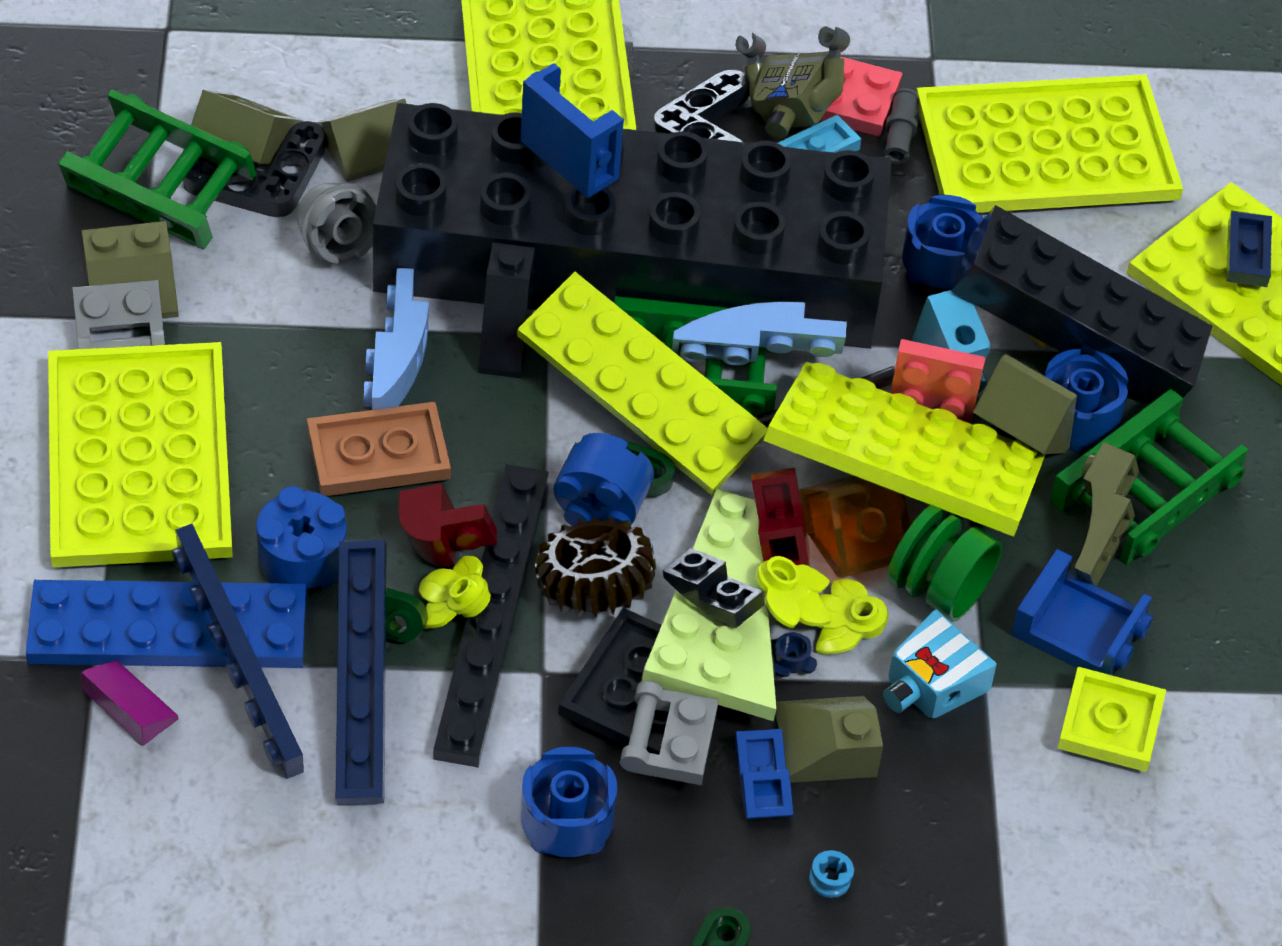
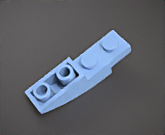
M397 268L396 285H388L387 310H394V317H386L385 332L376 331L375 349L366 350V374H373V382H364V407H372V410L399 406L412 387L423 362L429 330V301H413L414 269Z
M768 302L743 305L709 314L675 330L672 351L683 360L690 362H700L706 358L720 359L727 364L737 366L745 365L748 362L756 363L759 347L767 348L774 353H788L792 350L809 351L812 355L818 357H829L835 353L842 354L846 339L847 322L804 318V302Z

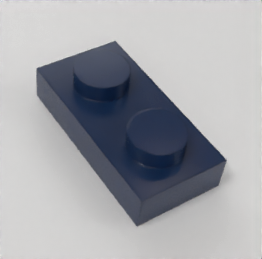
M1231 211L1228 220L1226 282L1268 287L1271 277L1272 216Z

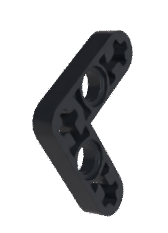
M738 70L722 71L660 108L654 115L655 132L670 134L684 131L696 134L702 138L742 142L739 138L717 127L712 122L748 100L747 75ZM699 105H708L706 107H695Z
M310 121L299 122L293 125L267 172L255 169L256 176L253 180L234 172L215 201L271 217H284L291 214L324 155L326 148L324 129L319 124ZM301 143H306L304 147L305 152L301 151ZM199 157L183 179L186 191L198 196L219 165ZM295 164L303 169L298 173L292 174L284 172L282 168ZM234 182H245L250 185L248 189L243 191H234L229 188ZM280 186L284 187V195L278 196Z

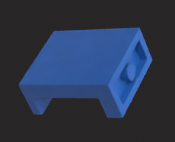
M553 63L541 71L532 73L523 81L520 141L586 198H589L619 179L624 119L613 110L595 121L589 119L559 93L561 69Z
M1056 549L1018 607L1011 636L1075 668L1081 667L1112 675L1116 668L1123 671L1134 651V646L1131 643L1135 637L1142 640L1153 621L1154 616L1148 614L1152 597L1143 594L1137 605H1134L1069 573L1073 556Z

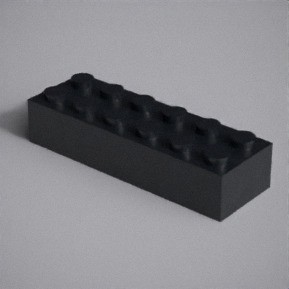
M997 205L991 209L973 231L951 292L1061 353L1071 349H1081L1080 354L1094 356L1095 351L1107 354L1115 359L1127 373L1128 390L1150 402H1154L1170 389L1182 398L1195 386L1212 330V325Z

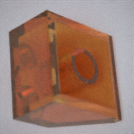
M856 476L800 489L807 533L838 578L889 566L896 548L910 527L905 495Z

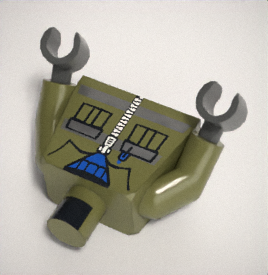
M823 26L818 34L819 43L829 48V51L767 56L763 63H760V58L766 51L765 41L752 33L753 43L749 48L747 39L738 36L735 43L736 49L748 58L749 65L745 66V72L748 79L751 103L754 111L762 116L766 123L765 130L771 137L783 139L788 135L792 127L814 126L820 121L828 107L841 96L846 78L844 77V58L840 57L841 52L846 50L850 44V36L845 30L839 27H835V30L827 26Z

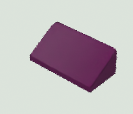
M118 660L91 667L81 672L82 690L143 746L179 719L178 715Z

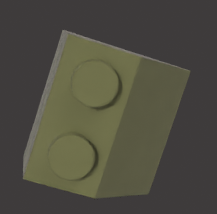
M203 89L191 126L228 143L235 141L242 144L249 150L254 168L258 169L259 164H272L289 130L293 125L304 120L233 93Z
M166 221L82 230L88 286L158 280L162 319L179 317Z

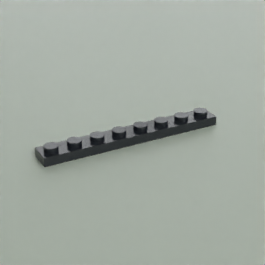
M508 464L505 466L492 517L497 528V544L485 546L481 560L483 564L482 577L488 584L491 597L488 605L481 613L466 619L433 749V760L479 768L548 485V471Z

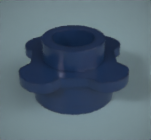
M796 632L785 633L778 639H772L771 651L775 661L773 666L774 673L780 677H788L790 674L801 671L806 674L814 672L817 667V660L811 657L812 646L810 639ZM788 655L796 656V658H790Z

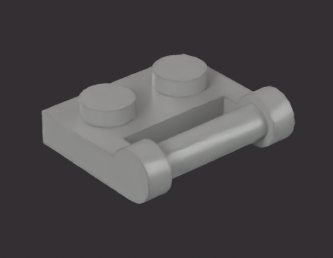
M158 280L72 287L78 349L165 345ZM150 326L151 336L91 341L90 331Z
M652 681L640 682L637 685L634 697L638 705L628 746L622 750L620 765L625 770L634 773L702 785L719 699L663 689L661 685ZM655 710L669 712L659 755L649 753L646 750Z

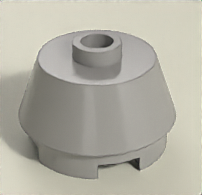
M322 183L313 187L304 195L297 210V223L307 249L316 258L335 264H340V260H346L354 255L358 258L362 257L373 245V220L376 204L368 192L357 185Z

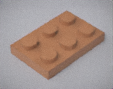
M436 402L307 418V431L320 494L324 496L451 479V466Z

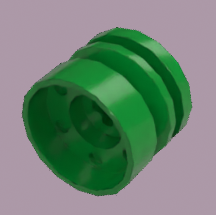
M930 505L914 520L904 534L889 564L887 579L890 584L897 588L905 587L907 594L911 597H919L927 591V607L933 611L937 609L944 617L953 622L959 620L970 610L987 587L1000 561L1003 546L1002 542L978 527H972L962 535L964 527L963 518L958 515L949 516L948 511Z

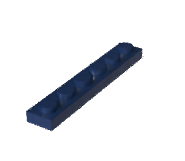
M191 523L176 529L177 548L172 549L174 561L181 575L189 573L194 583L189 589L199 612L207 610L212 623L207 625L215 648L218 651L225 648L231 662L226 663V669L235 689L243 687L249 700L244 702V706L251 724L254 728L262 726L266 734L267 740L263 741V747L272 767L280 765L286 779L303 773L302 751L193 524Z
M385 539L339 541L335 790L337 805L379 804L385 801L387 565Z

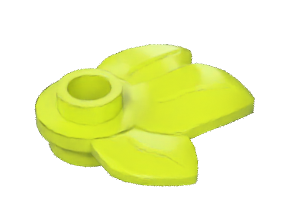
M463 556L456 563L453 570L437 569L423 578L419 585V593L428 602L426 605L428 621L425 629L442 627L457 614H462V616L467 618L474 617L486 608L491 594L486 580L482 577L483 564L477 557Z
M774 556L761 563L756 571V580L766 593V606L776 620L789 628H794L799 621L809 626H823L831 622L832 617L819 596V593L825 590L830 583L828 578L812 567L803 564L795 565L791 560L781 556Z
M850 579L834 580L831 585V594L819 595L827 607L832 620L827 625L817 626L822 628L815 649L817 653H844L854 649L861 639L877 637L884 631L889 618L886 604L875 596H869L866 588L861 583Z

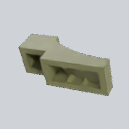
M1103 442L1097 454L1092 453L1088 457L1082 470V477H1084L1083 480L1088 495L1092 496V513L1087 538L1074 567L1077 577L1095 586L1098 585L1135 517L1131 499L1126 498L1139 474L1135 455Z

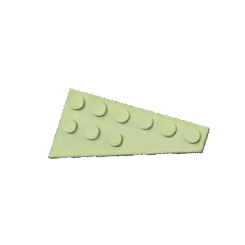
M716 489L693 549L725 561L728 577L763 591L756 580V571L761 563H763V556L758 535L759 519L755 500ZM676 590L645 665L642 682L652 681L658 683L664 689L719 699L718 705L774 721L776 698L769 616L765 603L766 593L763 591L764 606L740 626L734 628L707 614Z

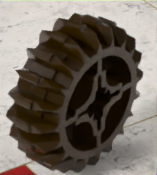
M595 516L592 521L583 522L578 519L576 525H561L560 533H549L548 542L539 544V553L536 556L535 563L538 587L541 589L542 595L548 599L549 605H559L562 613L574 610L577 617H580L585 612H592L595 618L599 612L609 611L614 615L616 608L620 606L630 608L632 600L644 599V591L652 588V581L657 567L653 545L650 543V538L643 534L642 528H632L629 520L617 523L613 516L606 521H599Z

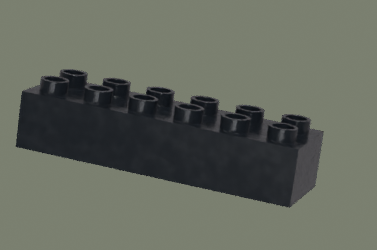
M397 103L373 220V292L387 293L388 285H396L397 268L414 269L415 297L484 304L486 276L492 243L535 248L532 310H537L576 272L613 303L615 296L724 308L768 302H804V318L847 322L844 346L871 349L883 279L892 159L868 157L860 152L851 150L833 153L783 147L771 141L746 143L702 138L696 134L684 131L667 134L623 129L619 179L591 197L586 198L520 141L522 113L513 112L500 115L456 110L438 103H426L423 105Z

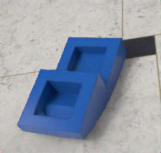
M782 729L736 732L734 735L736 759L746 820L793 817L789 769L786 770Z

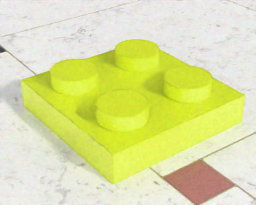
M1078 667L1057 749L1147 772L1166 690Z

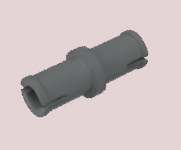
M900 88L895 91L892 113L886 119L885 130L888 136L883 154L885 155L884 158L892 159V164L900 165L909 160L911 138L917 132L915 114L919 99L918 93L910 88Z

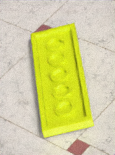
M576 272L517 329V336L655 450L669 457L677 468L711 496L764 440L768 429L765 425Z

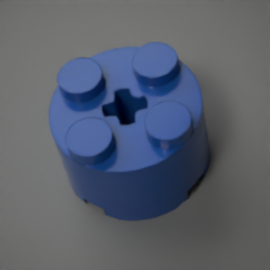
M937 195L930 197L928 203L920 207L918 203L911 209L902 249V261L907 270L906 276L911 282L925 284L938 289H952L971 235L983 220V217L975 211V204L965 198L954 195Z
M1081 349L1064 351L1056 355L1048 363L1044 374L1048 379L1077 395L1069 450L1075 452H1082L1090 446H1096L1119 428L1128 397V377L1124 368L1112 357L1095 351L1094 356L1080 354Z
M589 433L584 435L580 442H575L553 486L555 499L565 511L563 515L565 521L573 526L576 525L578 519L588 522L592 521L596 516L599 521H606L613 516L617 523L629 520L632 525L654 480V469L647 456L640 451L637 457L626 449L629 442L620 437L605 433Z
M295 486L282 489L279 496L263 507L256 522L257 556L259 565L263 570V576L269 583L306 584V594L308 589L321 585L323 590L333 585L339 579V541H347L345 510L340 504L335 503L332 499L322 494L303 491Z
M559 747L542 754V759L532 767L530 765L525 771L522 782L521 824L524 833L530 840L531 847L536 852L560 857H577L598 853L605 846V842L609 838L614 826L617 780L608 764L606 768L595 759L596 754L578 747Z

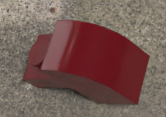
M795 467L752 474L751 481L759 519L758 535L763 562L774 556H781L791 560L795 565L803 564L810 567L807 525Z
M442 483L399 491L400 523L417 554L424 561L436 566H454L455 551L474 550L482 546L497 544V528L484 504L455 509Z

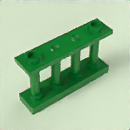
M112 89L108 94V98L115 119L89 156L81 158L67 151L58 163L66 185L146 223L166 221L169 234L204 250L213 238L206 212L235 172L250 180H253L256 176L249 150L238 142L231 141L228 143L146 105L136 95H124ZM130 125L150 133L123 172L115 174L102 167ZM165 141L184 149L157 188L150 190L136 183ZM199 157L219 165L192 204L184 206L171 199Z
M615 296L614 304L661 342H665V345L671 350L675 330L701 317L729 309ZM759 347L756 363L748 362L747 381L721 379L723 360L706 358L704 377L752 416L756 417L774 410L777 384L764 383L766 353L774 352L769 351L767 348Z
M1172 389L1168 390L1061 471L1055 478L1050 498L1052 505L1061 512H1064L1075 502L1078 504L1084 502L1092 509V496L1088 495L1083 480L1084 477H1082V470L1088 457L1092 453L1097 454L1101 445L1105 442L1135 455L1136 460L1142 458L1182 490L1167 502L1136 477L1128 493L1153 512V514L1140 524L1132 520L1124 535L1126 536V541L1120 558L1126 565L1140 554L1143 557L1150 554L1164 535L1225 487L1228 489L1235 487L1245 474L1243 465L1248 449L1241 444L1224 458L1180 423L1179 413L1184 398ZM1161 436L1164 438L1171 437L1210 469L1196 480L1155 448L1152 443Z

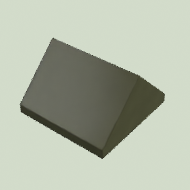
M405 98L384 101L315 122L324 129L325 146L346 182L384 171L397 103L407 104Z
M1005 354L995 368L973 413L1043 454L1065 453L1070 448L1077 395Z

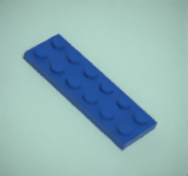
M34 579L26 646L27 664L102 665L118 660L124 666L226 667V663L231 661L225 648L218 651L213 644L207 625L212 623L207 610L203 612L197 610L189 587L194 585L193 582ZM221 583L261 668H303L306 584Z

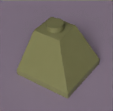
M864 696L776 701L777 729H782L786 770L789 769L790 783L877 777L883 751V742L876 707Z

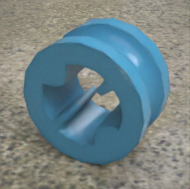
M834 850L823 851L813 860L809 875L810 886L823 897L834 898L843 895L849 889L853 878V863L848 856ZM835 868V875L839 874L838 879H828V873H824L825 869Z

